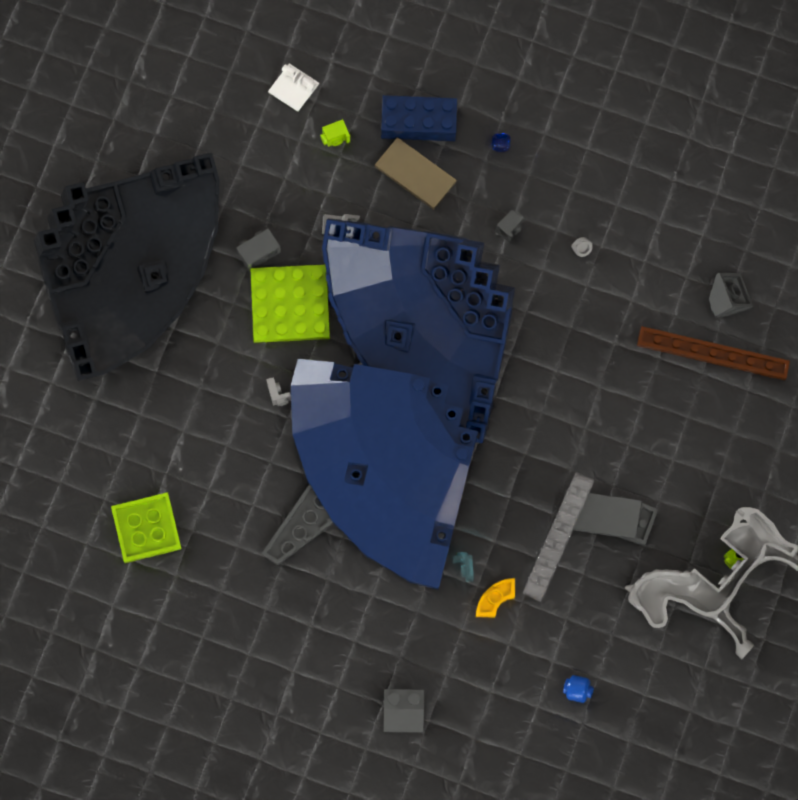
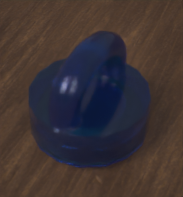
M499 133L492 136V148L495 151L506 152L510 149L511 137L508 134Z

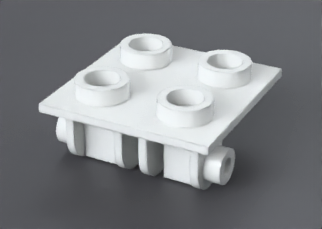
M289 63L283 66V72L269 89L268 93L299 112L317 88L319 82Z

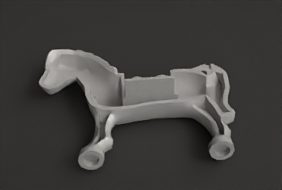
M751 507L739 508L735 513L732 526L720 538L744 559L742 562L738 560L732 566L733 573L730 576L725 575L718 583L720 588L695 568L691 572L656 569L644 573L634 585L625 586V589L630 592L628 596L629 603L639 611H642L652 627L661 628L666 625L668 620L667 602L668 600L684 603L693 611L705 617L713 618L721 624L733 637L736 644L735 654L741 660L752 649L754 644L747 640L746 628L737 623L729 613L730 603L741 583L759 564L769 560H777L790 565L798 572V546L786 541L771 520L758 509ZM744 519L747 523H740V521Z

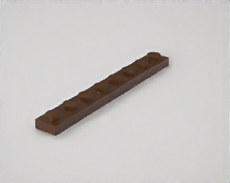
M643 326L640 328L637 346L780 380L787 379L789 360Z

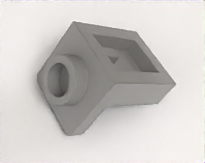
M274 377L266 379L273 406L288 404V401H291L290 392L281 394L279 382L275 383Z

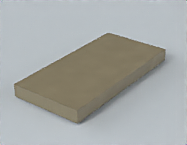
M398 137L375 164V168L433 210L457 182L455 178Z

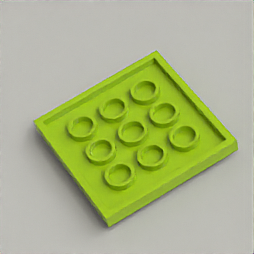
M325 265L251 268L254 343L330 339Z

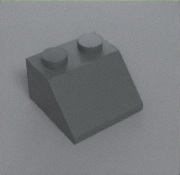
M384 689V732L423 733L424 690Z

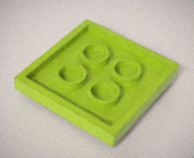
M168 492L111 506L124 563L182 549Z

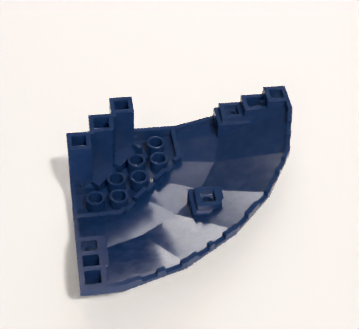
M327 219L322 251L326 266V281L328 282L329 289L328 297L338 316V322H340L343 328L345 339L357 354L362 365L415 374L430 378V381L449 385L445 404L463 408L459 427L478 431L475 442L483 443L493 405L495 385L499 379L515 287L497 284L500 265L481 262L484 248L483 242L400 227H381L369 223ZM374 232L379 233L380 236L378 239L374 238ZM395 333H400L401 339H397ZM482 388H486L488 394H483Z
M298 359L291 382L292 435L307 482L311 485L321 505L325 508L331 521L367 558H371L410 583L439 590L478 431L459 427L463 408L445 404L449 385L430 381V378L399 371L354 364V367L351 368L335 364V362ZM344 372L346 376L342 378L339 376V373ZM354 472H358L360 476L358 478H354L352 474ZM439 533H444V534H445V538H444V539H440V538L438 537V534H439Z

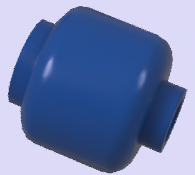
M572 675L570 679L567 678L565 681L563 694H566L568 700L584 703L587 698L592 697L594 687L591 686L588 678Z

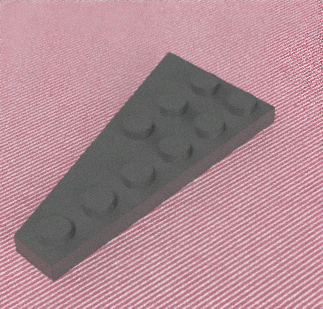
M310 484L262 552V556L277 566L334 524Z

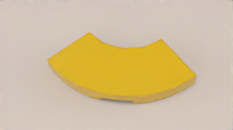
M515 578L501 580L487 589L479 600L476 617L495 618L497 609L503 602L515 599Z

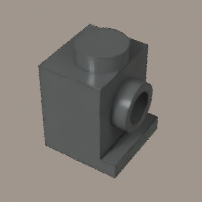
M511 210L497 224L496 232L510 243L513 234L517 235L523 228L522 222L525 218L519 212L515 213Z

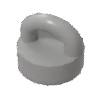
M581 237L571 247L578 256L585 257L590 254L593 245L587 238Z

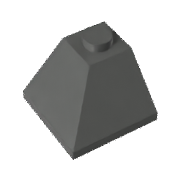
M719 272L716 274L709 297L711 310L715 317H726L753 308L741 273Z

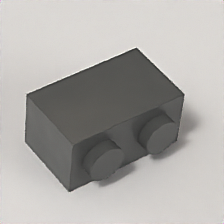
M269 228L265 231H258L254 234L253 238L241 241L238 247H236L237 254L248 271L281 253L280 245Z

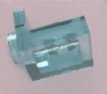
M466 552L457 553L452 558L453 564L464 563V565H461V576L465 577L466 582H473L472 555H468Z

